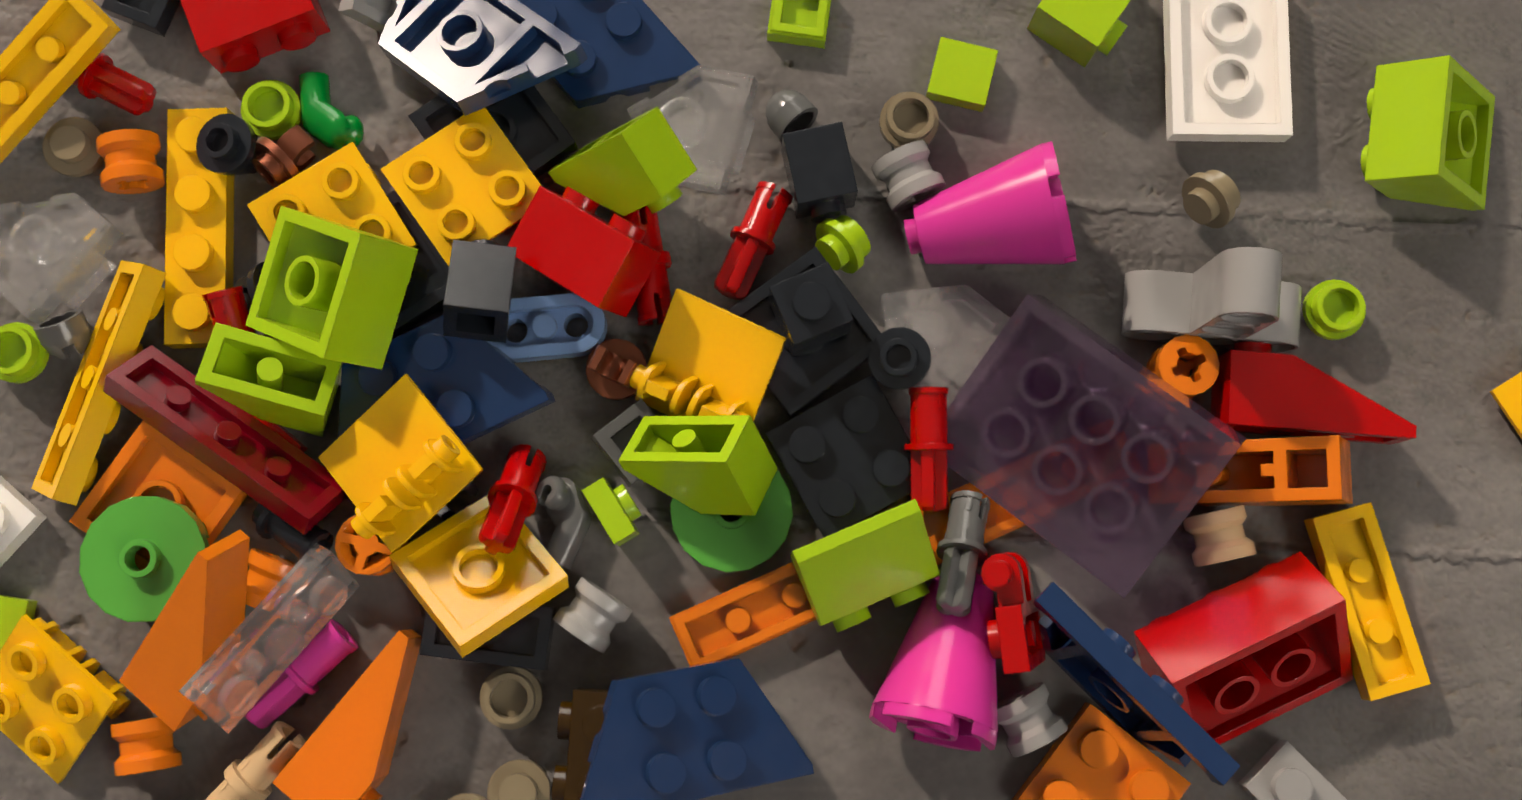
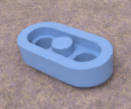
M575 293L512 298L508 329L513 324L523 323L527 326L526 337L517 343L508 341V338L506 343L488 342L492 346L499 348L516 363L582 357L589 355L605 340L607 320L602 309ZM584 318L587 320L588 328L582 336L572 337L567 334V325L572 319Z

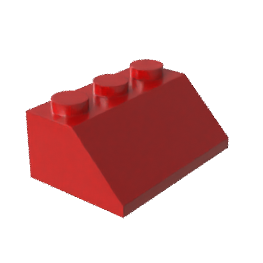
M1301 551L1277 563L1268 564L1258 572L1223 589L1214 590L1204 598L1167 616L1158 617L1148 625L1133 632L1142 669L1150 677L1157 675L1170 683L1184 700L1180 707L1219 745L1353 680L1346 599Z

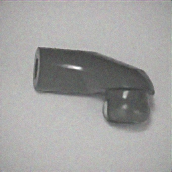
M550 476L543 479L536 490L539 505L545 507L555 527L546 550L559 566L571 570L591 525L592 516L579 487L566 477Z

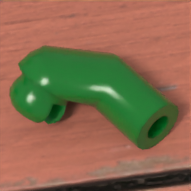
M322 72L300 74L301 120L304 129L331 149L339 150L351 142H354L356 147L359 146L364 135L363 123L355 115L344 116L343 112L331 105L329 76Z

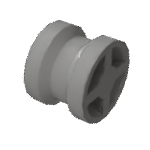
M924 140L914 141L892 150L878 159L871 167L875 178L883 181L889 191L887 203L893 212L913 207L914 204L937 194L946 185L942 174L933 171L928 162L930 150Z
M581 577L574 587L575 598L569 606L560 607L553 620L590 647L604 653L611 643L610 632L617 623L626 622L632 610L593 582Z
M1043 682L1025 687L997 703L998 724L1003 726L1008 735L1006 746L1012 757H1019L1033 752L1052 742L1068 729L1063 717L1053 714L1047 703L1049 692Z

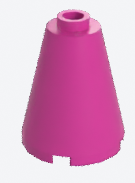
M1052 141L1036 145L914 204V217L904 219V227L911 255L922 253L926 264L1065 265L1076 262L1073 234L1065 195L1063 194L1060 178H1058L1060 172Z
M976 573L970 613L963 617L945 615L936 608L940 576L935 577L928 588L930 593L924 596L872 703L869 718L872 723L893 733L896 732L898 722L907 724L906 728L914 732L913 739L924 743L977 752L981 751V746L984 744L990 751L995 750L998 737L996 659H993L991 656L987 635L988 620H995L994 592L983 585L981 575Z

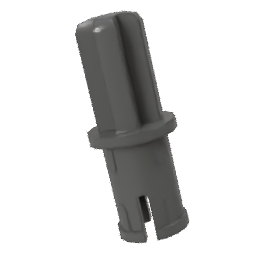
M962 490L953 493L950 497L946 533L944 539L939 541L936 550L938 557L943 560L936 596V608L945 615L963 617L970 613L977 567L983 565L988 556L987 549L983 545L991 503L987 497L982 499L983 494L979 492Z

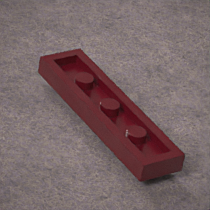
M150 345L106 375L104 393L303 535L344 500L346 493L324 466L249 413L196 385V376L153 345Z

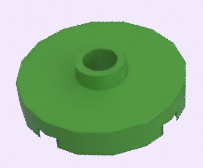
M778 470L755 516L742 515L739 520L728 522L720 514H700L672 498L670 503L672 529L684 551L703 566L726 573L751 570L772 558L786 540L793 517L790 491Z
M159 496L130 497L109 506L90 524L80 547L79 573L88 596L105 613L127 622L156 621L197 552L210 546L207 540L210 537L205 524L187 506ZM145 547L150 554V562L145 569L140 570L135 564V555L141 548Z

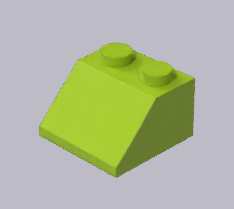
M1450 55L1377 65L1374 88H1371L1367 95V113L1371 123L1369 142L1363 147L1361 153V169L1365 177L1364 181L1390 199L1471 211L1485 210L1495 96Z
M281 206L246 326L323 359L382 370L419 249Z
M916 499L792 551L790 559L819 626L833 622L837 632L872 618L867 606L887 597H891L894 606L898 607L930 593L925 581L940 575L923 516Z

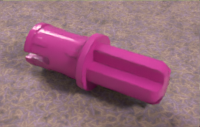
M331 619L324 629L311 638L292 656L284 654L280 657L279 662L281 666L242 699L240 708L246 719L260 729L267 728L306 693L314 695L318 692L319 686L317 683L350 653H354L359 648L352 635L340 623Z

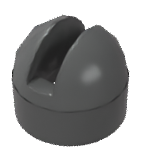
M782 90L773 94L766 106L767 124L781 141L782 134L810 128L818 115V109L806 96L796 90Z
M74 309L58 314L33 328L45 350L50 355L60 359H70L68 346L72 344L80 354L85 353L92 335L90 325L82 309Z

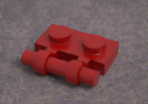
M1016 552L998 553L987 558L981 568V577L984 584L989 589L997 592L998 607H995L996 620H988L987 622L990 653L993 659H1002L1004 674L1031 672L1046 660V655L1042 642L1043 635L1038 624L1040 613L1033 602L1036 598H1034L1030 567L1027 560L1021 554Z

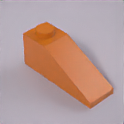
M1340 435L1147 444L1148 505L1296 506L1353 504L1350 442Z
M241 529L197 552L119 680L174 732L197 716L205 721L217 713L231 697L232 691L227 686L242 665L250 537Z
M413 629L399 630L274 779L272 783L291 800L382 799L383 796L376 789L389 774L422 636Z

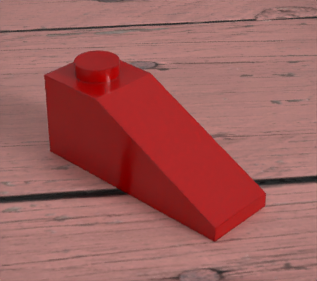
M1238 342L1234 344V350H1230L1218 357L1220 366L1219 375L1212 385L1210 431L1285 437L1340 435L1350 442L1388 445L1416 438L1417 426L1294 354L1272 353V345L1269 343Z

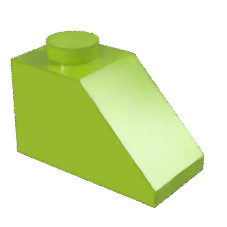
M1042 0L1037 6L1027 30L1085 68L1097 50L1107 56L1128 27L1119 18L1130 0Z
M656 106L584 145L548 173L555 183L565 188L569 186L600 205L622 216H626L645 206L653 214L676 201L683 194L678 185L692 175L697 168L659 107Z
M215 322L195 378V384L262 421L323 437L340 384L342 362L323 359L283 341Z
M750 415L644 416L618 460L623 470L700 514L755 516L778 470Z

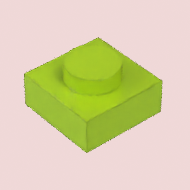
M602 477L581 490L615 545L620 547L640 534L633 521L642 516V513L624 484L613 489L610 483Z

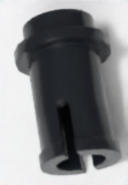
M258 503L253 511L252 521L256 524L258 535L265 539L274 538L283 547L297 556L299 561L305 566H313L320 562L331 549L334 540L333 535L317 524L303 535L260 503Z

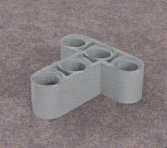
M1237 247L1224 250L1194 273L1163 270L1130 271L1125 273L1121 335L1131 339L1169 342L1174 337L1182 335H1194L1208 341L1213 347L1234 348V344L1238 342H1264L1272 345V351L1295 350L1299 348L1302 287L1295 283L1281 281L1282 253L1274 249L1262 247Z

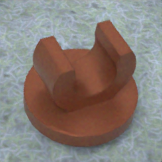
M298 125L285 132L277 143H274L269 138L260 137L256 141L255 153L257 157L252 160L253 165L261 177L275 188L299 174V171L315 159V154L310 150L315 145V141Z
M610 339L600 343L590 353L586 363V375L589 384L599 395L611 400H623L637 393L636 389L630 387V378L634 369L639 364L647 367V362L643 353L633 343L623 339Z

